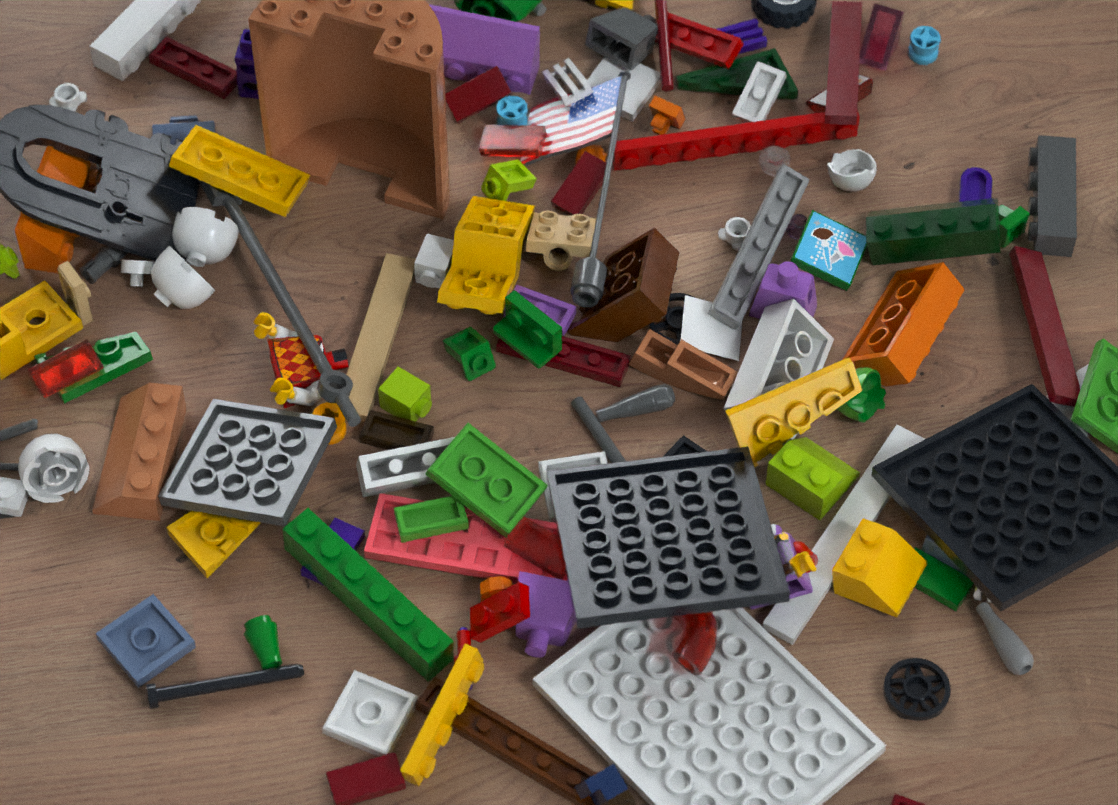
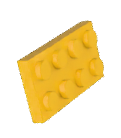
M198 125L194 126L172 155L169 167L185 175L192 176L210 184L214 188L224 190L244 201H249L283 217L287 216L308 185L310 174Z

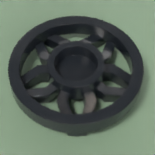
M908 658L897 662L889 669L885 676L883 693L887 704L897 716L902 719L924 721L937 717L942 713L948 704L951 686L946 673L937 664L922 658ZM911 667L913 668L916 674L910 675ZM920 667L932 671L935 675L924 676ZM905 668V679H892L898 671ZM931 683H939L935 687L931 685ZM891 686H901L903 688L899 690ZM944 688V697L940 703L934 694ZM892 695L896 697H901L899 704L894 700ZM927 700L932 702L934 708L930 707L925 702ZM907 701L913 703L908 710L904 708V704ZM918 704H920L921 709L925 712H915Z

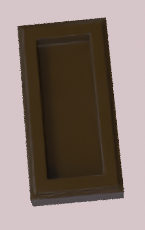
M370 410L359 439L360 443L391 450L430 442L434 434V426Z

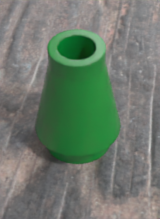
M262 615L248 620L244 624L245 632L243 636L259 660L262 670L279 667L283 662L280 656L277 623L273 622L269 615Z

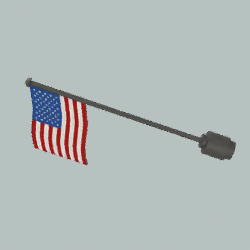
M627 70L621 71L619 76L592 87L593 93L566 107L556 97L531 108L520 160L526 167L542 159L579 150L611 137L590 257L580 259L575 263L570 289L574 303L582 307L597 305L598 300L603 296L607 268L596 258L626 84L627 80L631 78V74Z

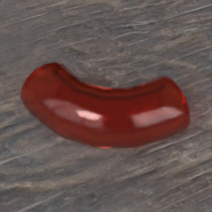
M713 611L672 616V618L680 623L683 630V637L672 652V656L683 669L693 675H701L717 646L718 623Z

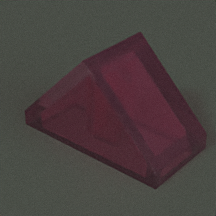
M874 3L860 49L859 63L887 71L900 41L904 11Z

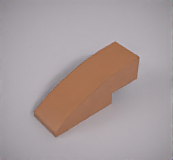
M651 329L648 330L629 363L633 368L666 384L688 392L721 400L725 398L738 374L734 369L681 339L677 345Z

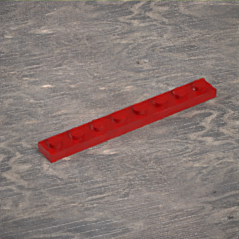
M857 109L856 125L825 124V112L616 141L612 165L614 171L632 170L639 167L661 166L667 163L695 161L716 156L724 157L744 152L752 153L759 150L786 148L788 146L808 143L815 144L836 139L844 140L850 137H857L860 115Z

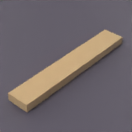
M386 253L346 374L353 382L349 399L362 422L366 421L370 410L373 408L415 276L414 263L416 260L414 258Z

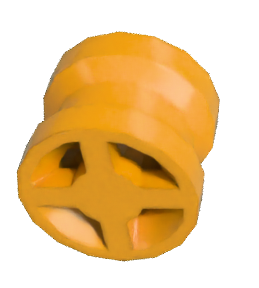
M329 402L317 406L312 413L313 415L332 417L336 421L337 428L328 445L339 443L344 439L347 431L345 417L336 403Z

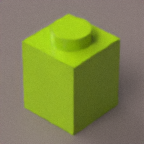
M399 366L378 388L380 408L393 416L417 421L419 417H425L431 409L430 385Z

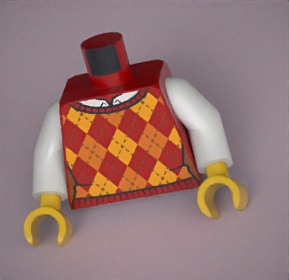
M260 313L253 321L255 325H258L254 330V334L259 339H263L267 335L270 338L267 340L269 356L276 379L270 388V392L277 393L275 397L276 403L283 405V408L296 404L313 406L322 398L317 392V385L321 377L319 371L296 331L275 324V320L270 314ZM313 335L333 370L349 367L344 348L326 352L322 337Z

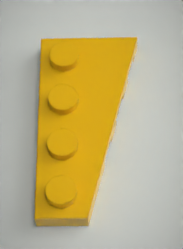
M848 357L725 410L738 448L749 447L755 468L758 466L757 462L769 453L773 455L783 447L782 444L798 432L800 435L811 428L810 424L823 414L825 416L831 414L860 393L862 388L854 364Z
M190 511L166 528L172 540L208 579L261 522Z

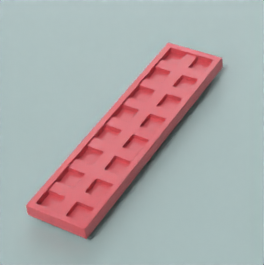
M379 494L364 549V555L367 559L484 579L502 576L511 580L514 584L518 582L520 571L567 580L557 526L554 522L523 517L508 537L505 538L469 508H465L469 529L401 543L394 508L424 501Z

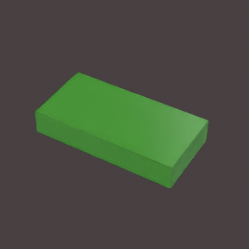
M453 496L394 508L401 543L469 529L464 505Z

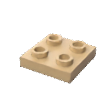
M553 211L534 212L527 237L526 252L543 253L545 264L552 270L561 271L567 269L571 265L573 257H590L596 218H589L584 214L566 216L558 215ZM561 248L565 250L566 253L560 254L555 252L553 249Z

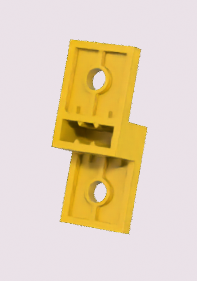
M472 196L455 228L452 263L438 291L437 303L446 304L452 309H463L465 307L478 309L484 314L503 313L505 297L512 292L519 277L523 239L532 222L535 205Z
M45 280L0 307L1 380L35 359L34 355L47 352L83 329L82 320ZM35 317L45 318L44 322L39 325L29 324L30 320Z

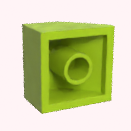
M807 437L788 440L768 462L765 485L820 521L857 480L860 472Z

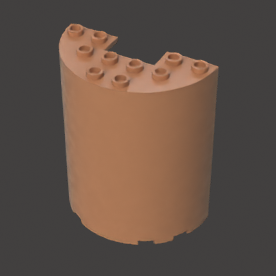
M262 0L249 16L248 22L266 155L310 174L309 181L327 186L338 163L392 178L384 194L385 203L444 220L449 205L450 184L443 38L439 21L430 5L425 0Z

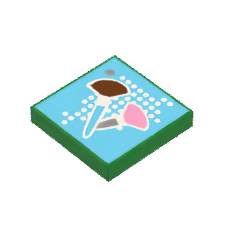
M812 210L790 262L795 263L798 268L847 291L852 284L866 249V235Z

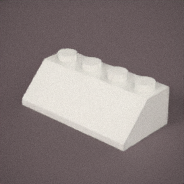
M795 299L766 306L723 409L728 410L822 369L834 338ZM795 434L793 437H791V438L788 439V440H793V439H795L797 434Z

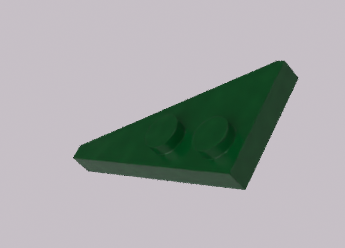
M776 48L735 59L729 69L713 65L676 76L678 90L741 95L758 61L786 72V79L777 98H798V89Z

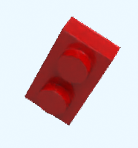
M517 582L470 607L471 639L481 643L530 618L529 586Z

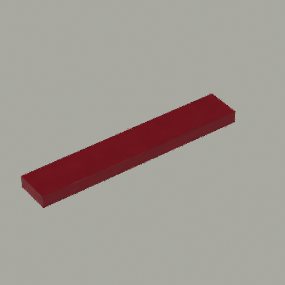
M832 1L825 124L856 125L862 2Z
M1014 246L1009 252L1049 402L1075 407L1080 392V385L1042 252Z

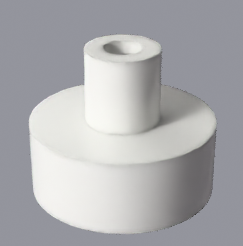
M121 260V273H131L130 286L143 287L144 274H151L154 261Z

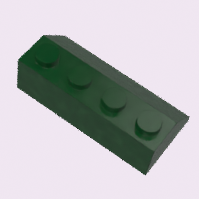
M998 198L870 211L866 217V243L872 266L1001 253Z

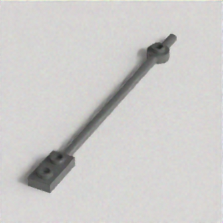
M197 179L212 206H225L233 222L238 226L239 233L321 375L317 385L318 394L329 403H337L349 426H357L361 422V418L349 399L353 388L352 380L345 373L332 369L239 207L243 200Z

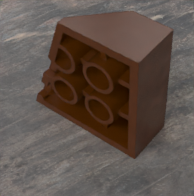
M654 227L607 255L603 262L607 268L602 298L593 307L580 306L579 310L583 314L578 322L571 323L567 332L571 336L617 343L652 322L657 323L661 321L668 311L667 307L680 252Z

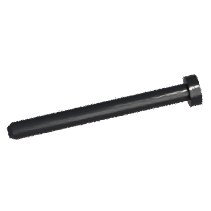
M293 664L156 688L155 683L147 684L150 709L159 708L158 702L300 678L304 675V668L301 664Z

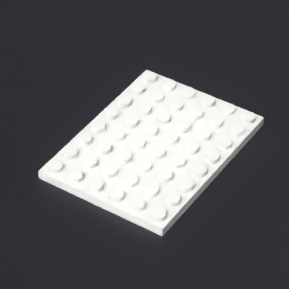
M743 608L601 625L533 678V686L610 765L614 764L620 775L649 805H822L882 755L886 748V745Z

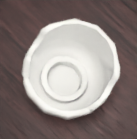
M848 149L840 154L834 153L831 163H827L829 176L834 185L850 192L865 189L873 181L877 170L873 157L861 149Z

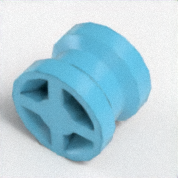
M929 26L915 28L910 35L909 58L920 65L933 63L938 57V47L941 42L939 32Z
M506 96L499 100L497 104V126L499 130L507 135H517L525 131L528 122L526 101L518 96Z

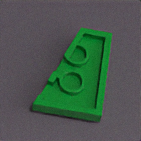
M137 332L97 340L94 346L79 350L76 349V346L63 348L64 353L49 357L46 356V353L34 355L36 363L42 372L86 349L100 366L55 390L64 404L153 360L150 349Z

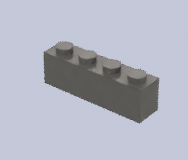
M1038 135L1035 148L1030 147L1028 166H1033V172H1030L1028 180V191H1033V197L1029 198L1028 203L1029 216H1033V222L1029 223L1028 241H1033V250L1042 252V255L1072 257L1077 239L1076 138Z

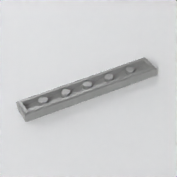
M785 164L779 167L708 312L709 315L734 330L740 326L810 179Z

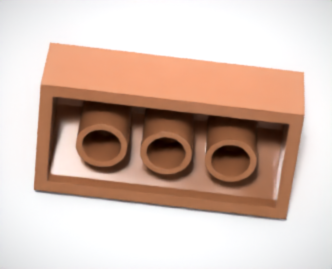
M147 383L120 398L92 509L93 514L160 521L164 506L161 505L158 495L172 472L187 409L182 386Z

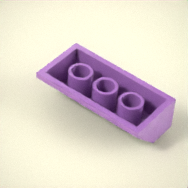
M430 5L442 31L445 77L468 82L491 68L498 66L512 92L531 93L540 68V27Z

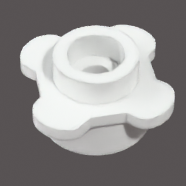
M64 83L55 89L54 96L50 98L49 102L52 106L76 112V108L80 103L87 100L85 92H79L76 85Z
M734 217L727 221L725 228L719 230L718 236L721 240L729 242L734 250H739L751 225L744 218Z

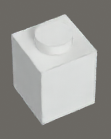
M426 234L414 263L415 281L430 288L441 287L451 267L454 240Z

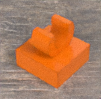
M654 95L649 104L652 116L654 117L650 124L654 127L652 131L663 135L667 133L670 125L680 129L686 119L682 107Z

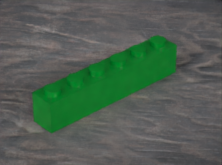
M309 508L305 509L282 528L284 549L316 576L329 591L426 681L429 682L454 660V641Z

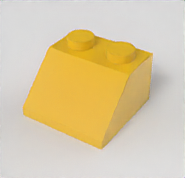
M862 518L832 569L834 593L897 618L924 571L927 561L894 529Z

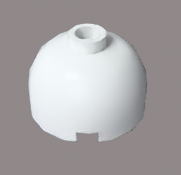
M200 207L183 208L181 214L177 213L173 225L172 237L175 248L193 266L204 267L205 265H212L223 261L231 253L239 234L238 226L231 219L225 216L223 222L214 218L216 212L210 209Z
M170 246L154 262L151 271L152 281L157 288L154 295L167 307L173 303L181 309H191L202 304L215 291Z
M45 434L33 439L22 451L18 464L19 476L23 487L33 499L44 503L65 500L60 495L72 490L76 494L88 480L90 469L83 450L71 438L59 434Z

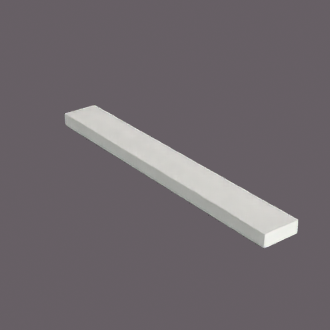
M899 425L895 426L812 549L818 557L817 570L809 572L813 592L791 598L789 602L776 603L763 622V628L766 631L792 645L794 644L832 587V569L862 518L875 522L891 498L871 476L872 467L925 440V438Z

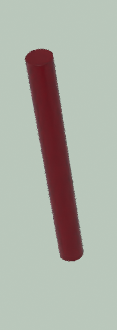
M654 0L656 25L658 27L657 39L661 89L664 92H670L674 89L667 0Z

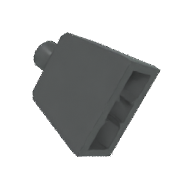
M620 8L594 17L589 22L585 46L631 71L654 48L658 30L656 20L649 14L641 16L628 8Z

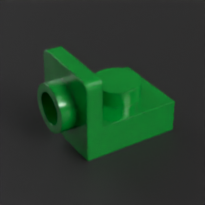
M471 326L442 340L446 352L461 364L464 376L468 381H472L495 369L496 364L489 341Z

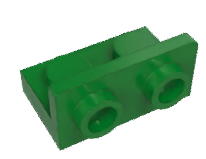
M513 290L505 297V317L493 327V333L536 368L543 367L562 350V327L517 291Z

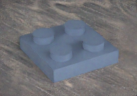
M154 594L96 633L99 643L138 688L196 648L193 638Z

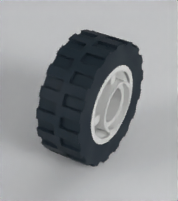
M750 0V2H752V11L756 13L755 16L761 19L763 23L778 29L779 27L790 29V27H799L802 23L809 21L810 16H813L817 0Z

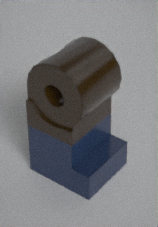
M614 764L574 787L581 800L590 795L595 805H637Z

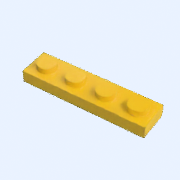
M465 644L400 770L407 782L420 787L423 779L428 778L432 774L436 764L434 757L440 745L445 746L452 733L451 724L456 714L460 715L466 707L469 688L472 683L479 681L483 673L484 663L477 648Z

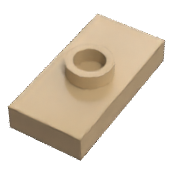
M69 261L58 265V273L66 304L82 320L83 326L92 322L93 319L88 302L91 293L88 286L79 277Z

